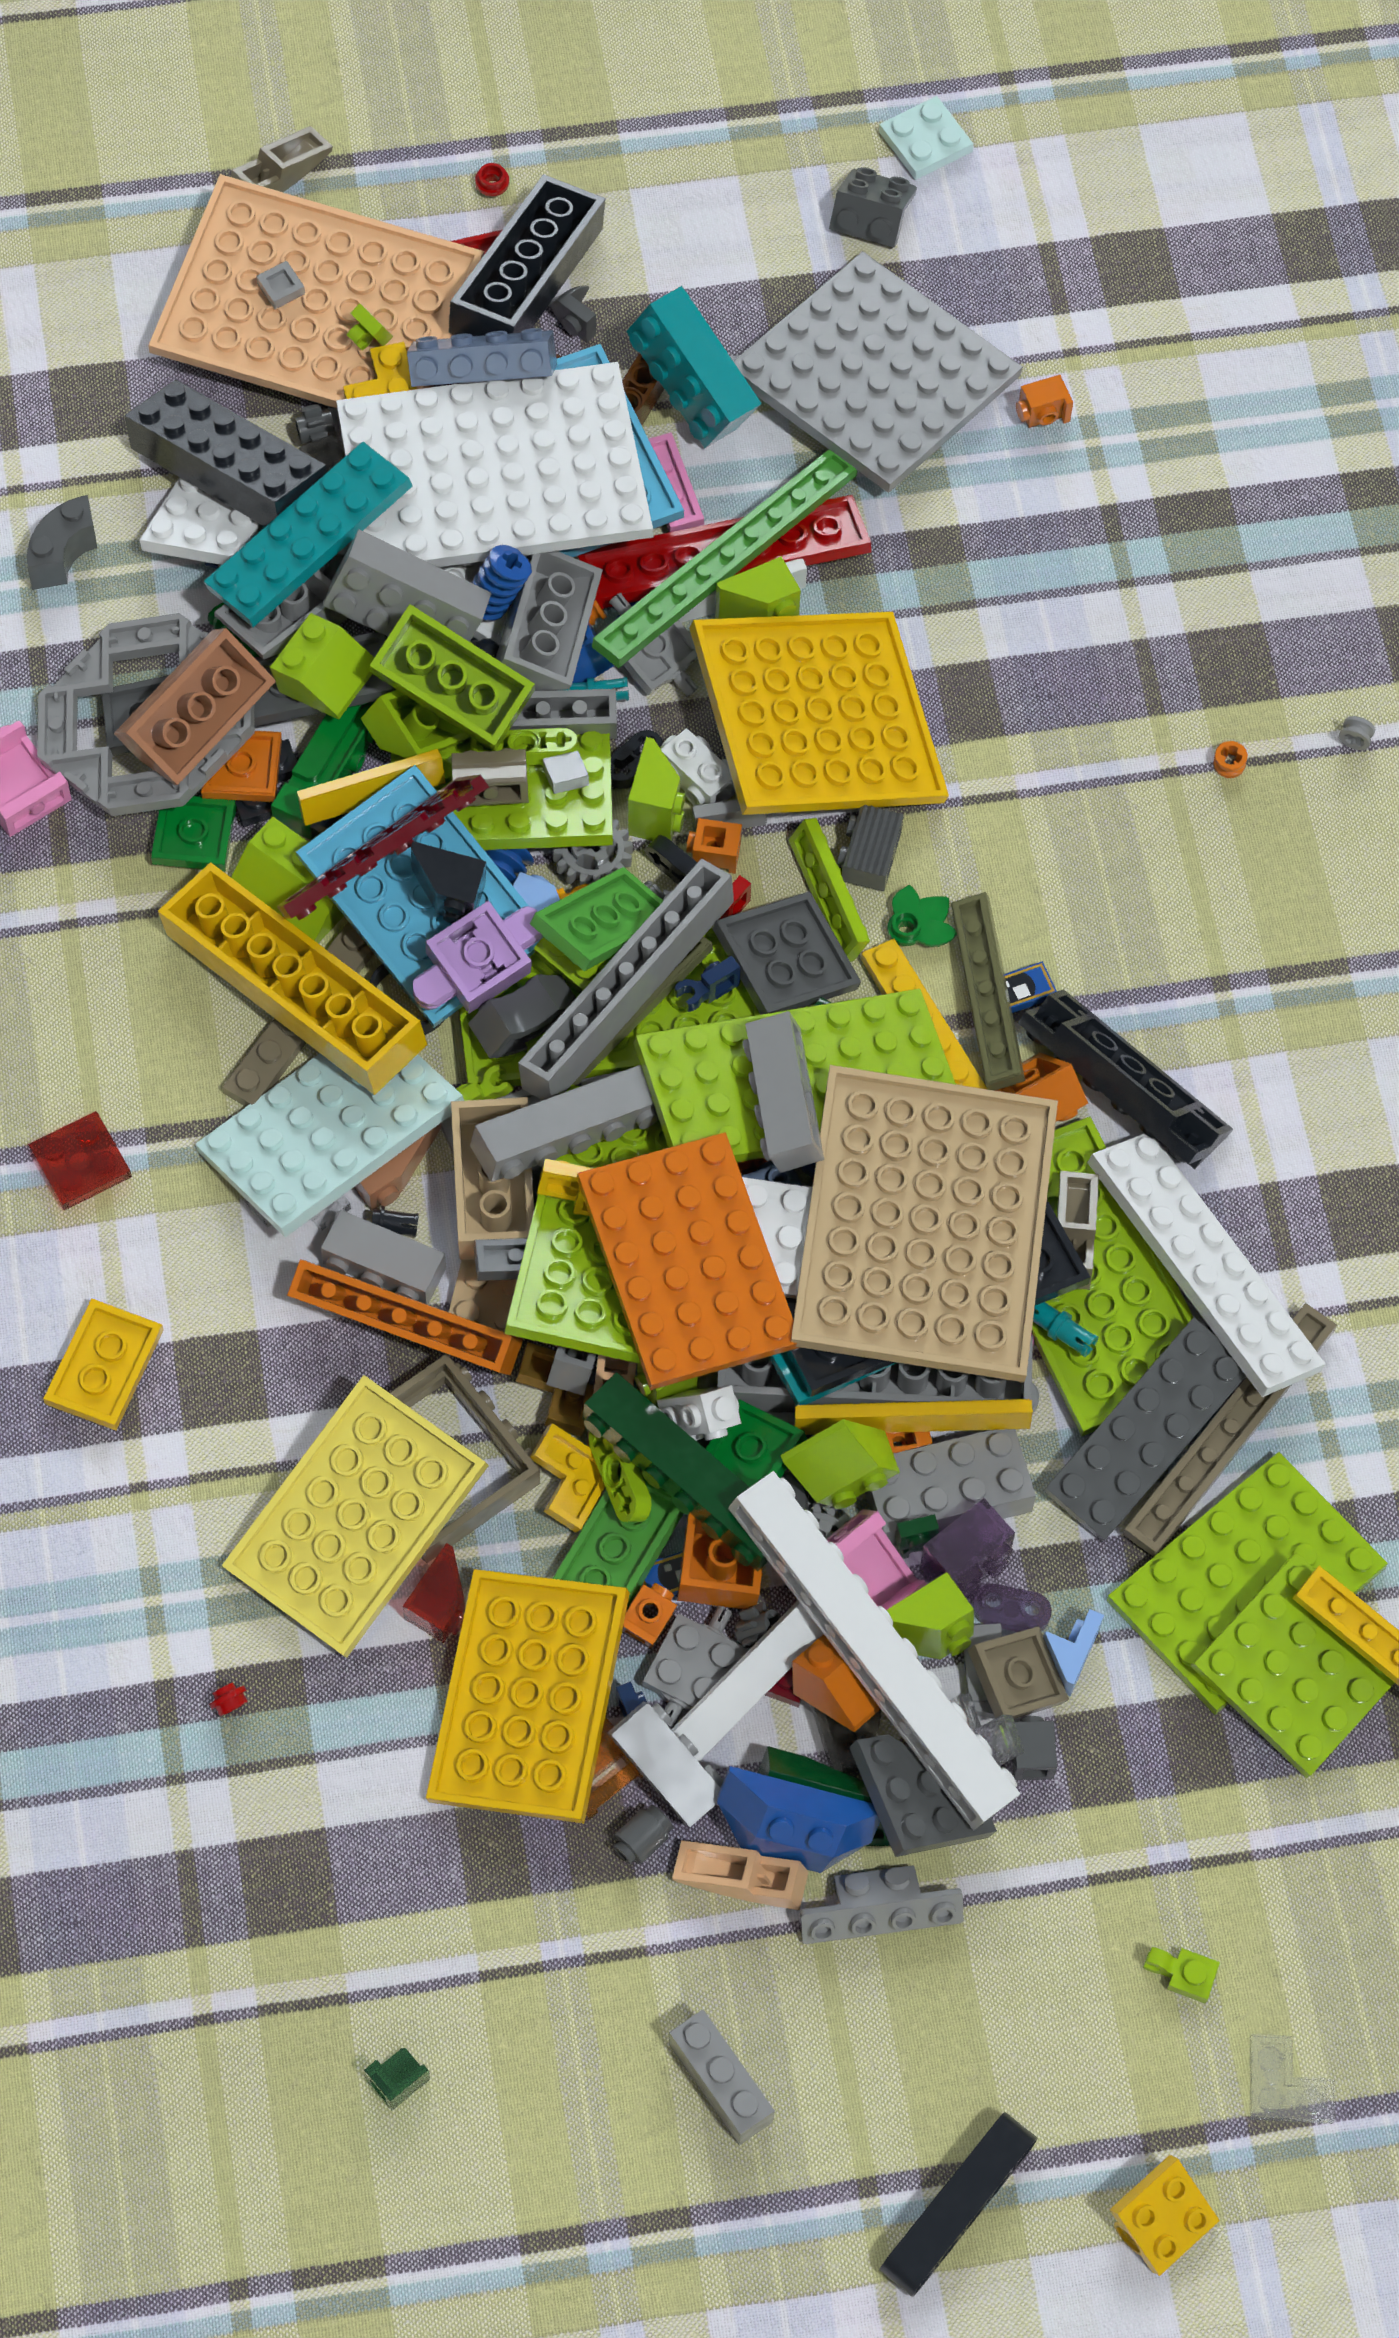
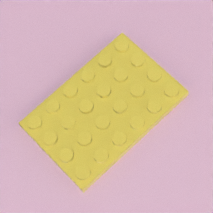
M363 1375L222 1566L347 1658L489 1465Z

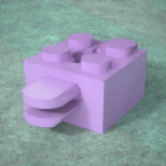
M488 900L427 940L426 954L434 966L418 975L413 981V996L416 1003L422 1008L432 1010L456 996L469 1014L480 1007L485 1001L492 999L530 974L532 961L524 950L543 937L541 933L530 925L534 914L538 911L526 906L502 920Z

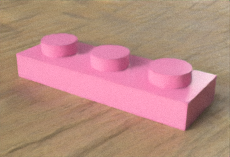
M672 432L648 438L684 509V518L666 524L668 531L673 532L704 525V516Z

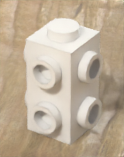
M686 728L679 735L670 736L662 744L660 749L679 775L680 787L685 791L686 797L694 806L727 801L736 793L727 760L719 759L712 752L710 745L703 737H696Z
M732 1385L688 1390L657 1400L659 1409L694 1440L702 1438L712 1440L728 1435V1427L741 1424L739 1403L734 1395Z

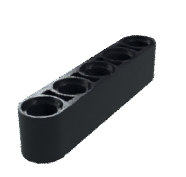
M1004 2112L889 2254L879 2271L911 2297H914L1026 2157L1038 2138L1008 2113Z

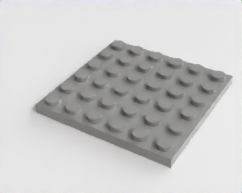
M863 251L733 361L757 397L888 493L1021 376L1023 368L1016 361Z

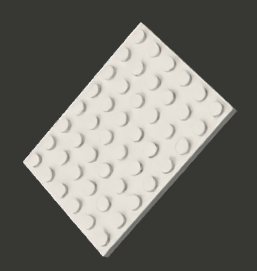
M618 362L555 370L552 376L468 382L336 400L345 456L364 441L408 476L413 485L410 490L363 531L437 567L485 561L490 551L498 545H509L518 549L523 555H531L653 537V525Z

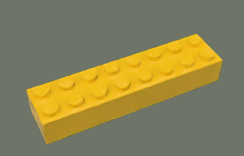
M211 862L158 910L168 937L372 1094L376 1095L428 1045L419 1019Z

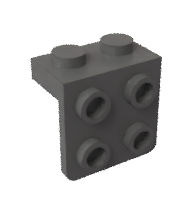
M860 167L852 169L837 190L829 229L895 247L898 243L904 212L916 195L917 187L902 177L888 178L877 175V172L870 168Z

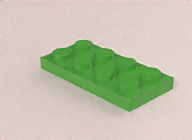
M622 867L536 912L530 925L541 933L547 941L564 953L573 964L586 971L614 956L658 908L663 900L625 867Z
M621 1467L618 1468L619 1479L621 1477ZM643 1478L651 1497L650 1514L643 1522H622L617 1517L607 1490H605L553 1579L627 1588L630 1592L627 1604L628 1609L684 1513L674 1505L672 1497L661 1487L659 1489L654 1488Z

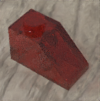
M448 1543L444 1545L402 1606L406 1621L442 1643L446 1641L450 1634L456 1635L461 1630L465 1613L464 1594L454 1548Z

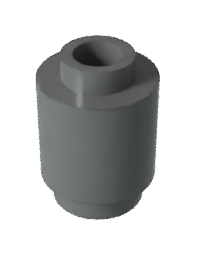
M650 1805L646 1810L641 1808L613 1835L616 1841L613 1849L627 1864H631L634 1861L641 1865L669 1839L668 1833L673 1829V1825L656 1806Z

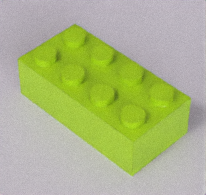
M409 604L369 665L370 672L492 751L497 750L535 691V683L411 604Z

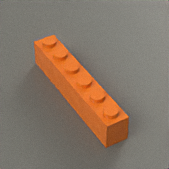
M302 1259L299 1261L287 1294L289 1297L506 1375H511L523 1342L522 1338L507 1335L500 1330Z

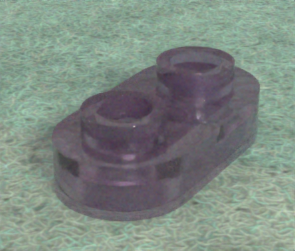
M987 1584L979 1588L975 1593L972 1604L974 1616L982 1624L1001 1623L1002 1629L1015 1632L1038 1626L1042 1632L1048 1626L1052 1614L1050 1602L1042 1594L999 1584ZM992 1597L999 1600L1000 1605L990 1607L986 1600ZM1027 1606H1035L1039 1613L1037 1615H1029L1025 1608Z

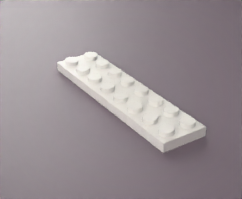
M1142 1134L1091 1155L1087 1162L1095 1174H1099L1101 1182L1261 1397L1321 1372L1326 1363L1156 1138Z

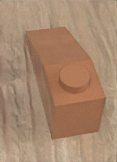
M440 1124L354 1187L371 1211L380 1205L388 1206L399 1197L441 1129Z

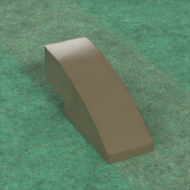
M309 126L261 147L257 159L233 169L230 177L285 192L332 152L333 146L314 128Z
M1061 1171L1056 1216L1092 1278L1099 1174ZM1091 1278L1088 1285H1085L1078 1289L1090 1290Z

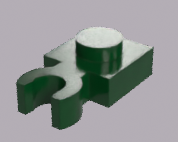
M935 1514L897 1523L895 1540L898 1550L901 1551L902 1558H909V1554L912 1552L923 1551L925 1554L931 1551V1546L934 1542H937L939 1533Z

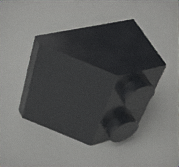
M415 841L412 842V871L437 914L443 915L445 921L453 924L479 907L486 883V861Z

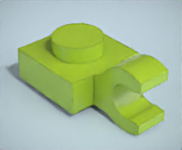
M494 1065L485 1072L483 1082L480 1085L476 1082L467 1083L459 1086L456 1090L463 1095L464 1101L496 1099L510 1094L514 1088L508 1082H503L496 1086L497 1078L504 1075L506 1070L500 1065Z
M1152 1947L1150 1952H1148L1143 1968L1169 1977L1167 1990L1206 2003L1220 1962L1184 1948L1180 1949L1177 1958L1162 1949Z

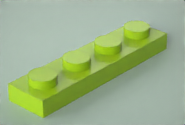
M817 818L804 819L788 840L813 898L849 961L852 962L870 942L867 930L860 919L854 905V900L849 894L840 868L835 862L827 843V838L822 832Z

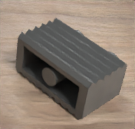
M863 805L860 807L858 816L851 815L846 836L851 837L849 847H841L837 862L839 868L843 869L842 878L844 882L885 891L902 833L904 815L901 812L896 813L887 809L882 810L880 807L875 808L874 806Z

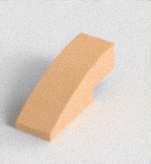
M681 1840L672 1879L681 1884L736 1899L800 1910L808 1871L800 1861L761 1856L757 1850Z

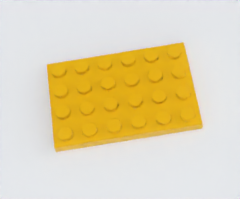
M478 1569L473 1570L426 1799L429 1803L585 1823L630 1594L627 1588Z

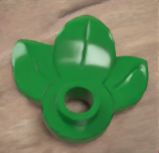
M911 885L904 887L894 896L892 901L894 915L889 919L887 932L890 939L895 938L898 945L911 946L920 943L927 947H939L949 943L957 935L955 928L944 923L949 910V898L947 896H932L920 899L918 893ZM901 927H909L912 932L905 933L899 929Z

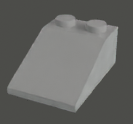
M319 570L254 628L225 604L215 611V617L262 659L280 654L310 613L337 625H340L347 619L346 616L323 606L331 580Z

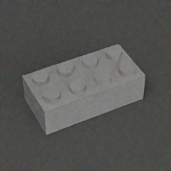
M359 529L332 578L323 606L389 636L409 604L470 642L483 620L491 592Z
M1015 1429L988 1430L894 1453L900 1473L888 1479V1484L883 1488L865 1492L870 1510L878 1511L886 1522L882 1530L894 1546H897L895 1540L897 1523L935 1514L939 1526L938 1535L1030 1513L1033 1510L1036 1498Z

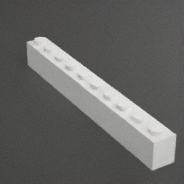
M772 1471L737 1496L728 1509L973 1831L1018 1797L1020 1792L1016 1788L1017 1783L1013 1775L1006 1768H1001L991 1756L992 1750L987 1741L982 1736L975 1735L966 1723L967 1717L961 1707L954 1702L951 1703L942 1692V1684L938 1677L932 1671H926L917 1659L918 1654L913 1644L908 1639L900 1637L892 1626L893 1620L890 1614L882 1606H877L868 1595L869 1590L864 1580L859 1575L851 1573L843 1562L844 1556L838 1546L825 1539L819 1531L820 1526L815 1516L810 1511L803 1510L796 1501L795 1492L789 1482L784 1478H779Z

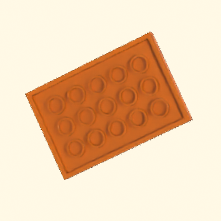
M726 1132L577 1174V1181L650 1390L800 1348L795 1347L797 1343L791 1342L794 1320Z

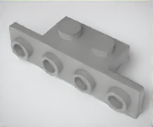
M914 1865L834 1876L838 1904L807 1908L800 1911L801 1935L804 1944L960 1924L964 1921L961 1889L955 1888L921 1893Z

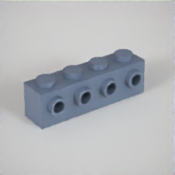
M530 328L522 330L521 333L507 334L506 331H493L485 336H472V334L465 333L453 335L447 339L426 336L413 341L407 351L411 387L552 376L557 367L553 330L542 331L541 328Z

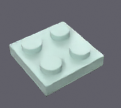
M938 96L879 124L880 135L914 180L973 152L974 143Z

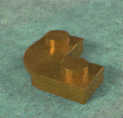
M527 1342L516 1382L551 1392L552 1397L544 1425L549 1426L553 1423L565 1432L581 1437L585 1430L584 1420L582 1419L584 1403L593 1395L594 1385L588 1381L584 1396L546 1385L556 1351Z

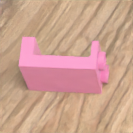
M16 721L11 725H5L0 728V825L8 836L11 837L72 800L68 781L61 772L54 774L41 764L37 757V749L27 737L25 727L21 721Z
M862 1509L826 1540L838 1546L844 1556L843 1562L851 1573L859 1575L864 1580L869 1590L868 1595L874 1603L887 1610L927 1585L925 1580L917 1579L884 1533L882 1527L886 1525V1522L879 1512Z

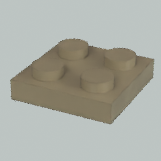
M1039 1626L978 1643L968 1649L998 1724L1062 1705L1069 1700Z

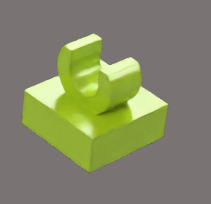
M360 303L350 313L359 324L353 326L347 333V336L362 351L370 345L373 337L382 346L386 345L393 338Z

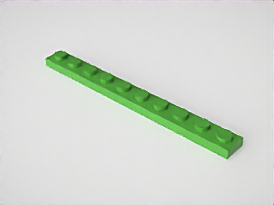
M828 449L593 638L592 648L617 668H620L716 590V583L735 575L855 478L858 470Z

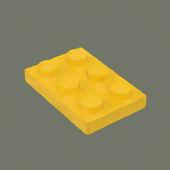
M91 1298L43 1398L44 1403L116 1431L164 1331L163 1325Z

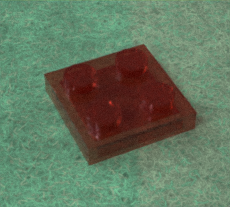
M97 1111L28 1144L34 1159L64 1211L132 1177L127 1163Z

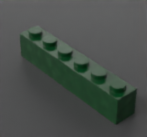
M616 1372L584 1403L582 1419L584 1420L585 1427L598 1438L603 1436L611 1443L614 1452L621 1460L626 1463L632 1462L643 1471V1477L651 1486L656 1489L661 1487L672 1497L674 1505L686 1515L691 1513L697 1518L708 1536L714 1540L721 1539L729 1546L732 1555L739 1563L744 1566L750 1565L758 1572L768 1560L728 1509L735 1498L750 1487Z

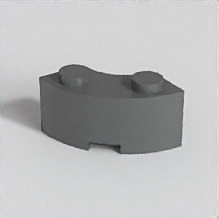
M88 495L60 504L50 511L36 526L27 549V568L32 590L68 584V572L73 562L83 553L98 548Z
M539 974L530 978L523 987L515 992L485 1001L480 1005L478 1013L468 1024L489 1058L505 1057L527 1050L528 1047L525 1042L546 1033L576 997L562 975Z

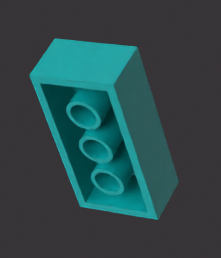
M683 286L676 288L649 304L626 331L632 347L637 352H640L649 366L651 375L661 383L669 395L672 406L680 411L689 425L691 434L701 442L704 448L709 447L737 430L762 404Z

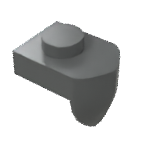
M582 285L564 292L551 304V308L558 321L569 334L577 335L587 343L596 335V314L581 303L589 290V286Z

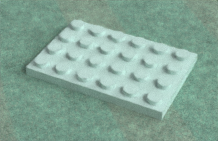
M318 1054L260 1096L253 1105L249 1104L195 1145L199 1154L284 1237H287L451 1116V1101H464V1098L459 1091L418 1054L376 1095L368 1091L322 1054Z

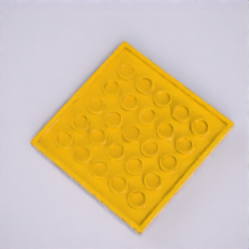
M893 612L693 620L689 629L742 815L860 808L863 805L888 807L945 803L949 797L948 790Z

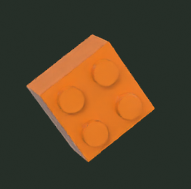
M690 1513L685 1528L677 1601L737 1609H748L751 1606L757 1605L760 1595L762 1568L757 1572L750 1565L744 1566L739 1563L732 1555L731 1548L721 1539L714 1540L708 1536L703 1530L701 1522Z

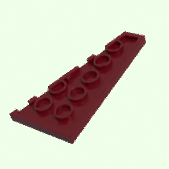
M481 774L457 777L277 905L278 909L285 918L292 919L296 916L298 920L303 919L317 909L315 905L317 901L326 895L329 899L334 897L347 887V881L356 875L359 877L365 875L378 865L377 861L386 855L401 854L412 846L415 836L425 831L427 833L432 832L446 821L444 819L445 816L454 810L459 812L476 800L475 796L489 788L488 784Z

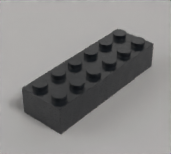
M543 174L450 301L449 333L454 335L467 333L472 334V336H485L493 331H506L507 334L521 333L522 330L533 328L603 230L606 198Z
M176 379L125 415L131 449L265 527L327 473L324 463Z

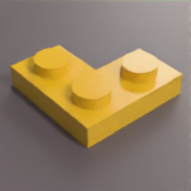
M404 341L370 348V357L376 379L343 386L345 399L417 389L416 386L411 387L408 356Z
M552 1423L547 1426L530 1458L561 1479L543 1512L576 1533L582 1529L605 1485L590 1447Z

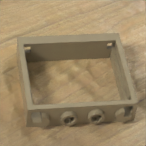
M448 1354L436 1360L390 1392V1394L408 1407H412L446 1383L519 1476L442 1529L422 1556L426 1563L432 1561L541 1484L540 1468L542 1466L530 1458L533 1451L530 1448L524 1450L516 1440L518 1439V1434L507 1419L501 1421L493 1412L495 1406L487 1393L483 1390L477 1392L470 1383L472 1377L466 1367H462L459 1362L455 1364Z

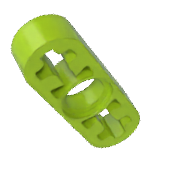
M567 728L509 730L496 750L500 751L507 746L517 750L515 748L520 744H530L534 747L526 751L527 765H543L544 758L578 751L577 735ZM472 738L471 750L477 752L492 751L485 750L486 746Z
M589 1431V1446L617 1517L622 1522L645 1521L651 1511V1497L640 1469L632 1462L626 1463L621 1460L614 1452L613 1445L603 1436L598 1438ZM619 1464L621 1465V1477H620V1479H619V1475H618Z

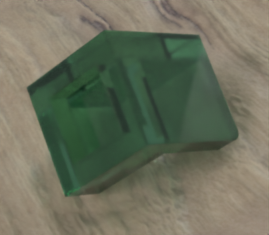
M401 2048L382 2065L378 2060H375L364 2069L367 2082L391 2111L430 2080L428 2068L424 2064L420 2066L406 2048Z

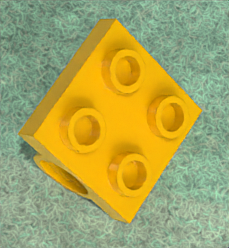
M1172 2155L1165 2158L1109 2209L1117 2220L1114 2223V2227L1119 2236L1135 2253L1143 2258L1151 2272L1158 2276L1162 2275L1220 2221L1179 2159Z

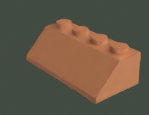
M227 628L212 630L114 732V735L141 762L174 785H178L266 693L276 680Z

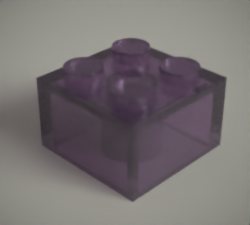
M983 1498L924 1544L919 1572L928 1583L947 1572L968 1600L979 1590V1583L989 1575L992 1578H996L1009 1566L1010 1562L1008 1560L1013 1551L1012 1545L1015 1532L987 1500Z

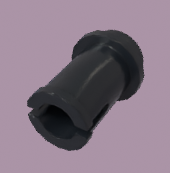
M381 1206V1210L373 1209L372 1223L400 1235L416 1237L419 1213L385 1210V1206Z

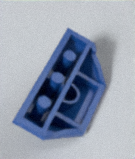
M729 1766L717 1796V1803L740 1848L757 1850L761 1856L800 1861L807 1870L822 1873L870 1844L880 1823L873 1803Z

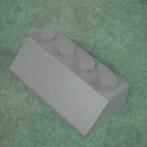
M559 551L531 554L526 558L532 566V573L510 605L496 659L535 683V691L566 690L571 687L603 570Z

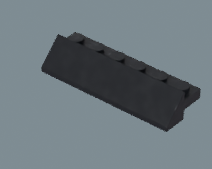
M1064 989L1049 994L1041 1006L1025 1011L1018 1021V1024L1027 1030L1026 1035L1032 1041L1045 1045L1054 1053V1058L1071 1063L1074 1070L1083 1077L1082 1081L1086 1086L1094 1091L1103 1093L1111 1100L1110 1103L1115 1110L1132 1117L1140 1124L1139 1128L1144 1134L1161 1141L1168 1147V1152L1173 1158L1183 1163L1186 1162L1194 1170L1232 1132L1233 1128Z

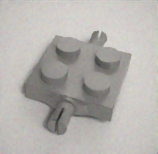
M619 593L609 601L620 616L632 607L623 597L622 593ZM679 620L623 664L647 695H650L663 684L671 683L672 681H675L686 697H689L699 688L685 672L688 666L698 657L691 634Z
M717 1606L709 1625L699 1624L678 1613L642 1682V1686L659 1694L668 1703L664 1710L668 1715H672V1722L668 1725L670 1729L674 1727L681 1711L689 1712L749 1651L748 1648L728 1639L722 1633L732 1616V1612L726 1609L721 1621H718L725 1607Z

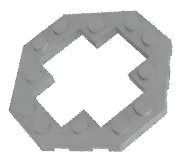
M180 613L109 623L99 633L100 639L88 651L83 649L64 668L65 674L53 686L48 684L38 694L37 757L41 764L54 774L61 772L69 785L111 816L181 807L255 733L254 705L178 785H174L155 771L112 777V752L108 746L77 751L78 697L113 692L114 661L179 652L180 664L208 633L197 629L191 624L190 620Z

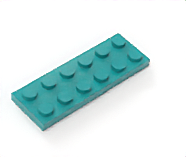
M364 441L361 442L204 580L207 589L254 628L350 543L359 529L363 531L410 490L413 487L410 478Z

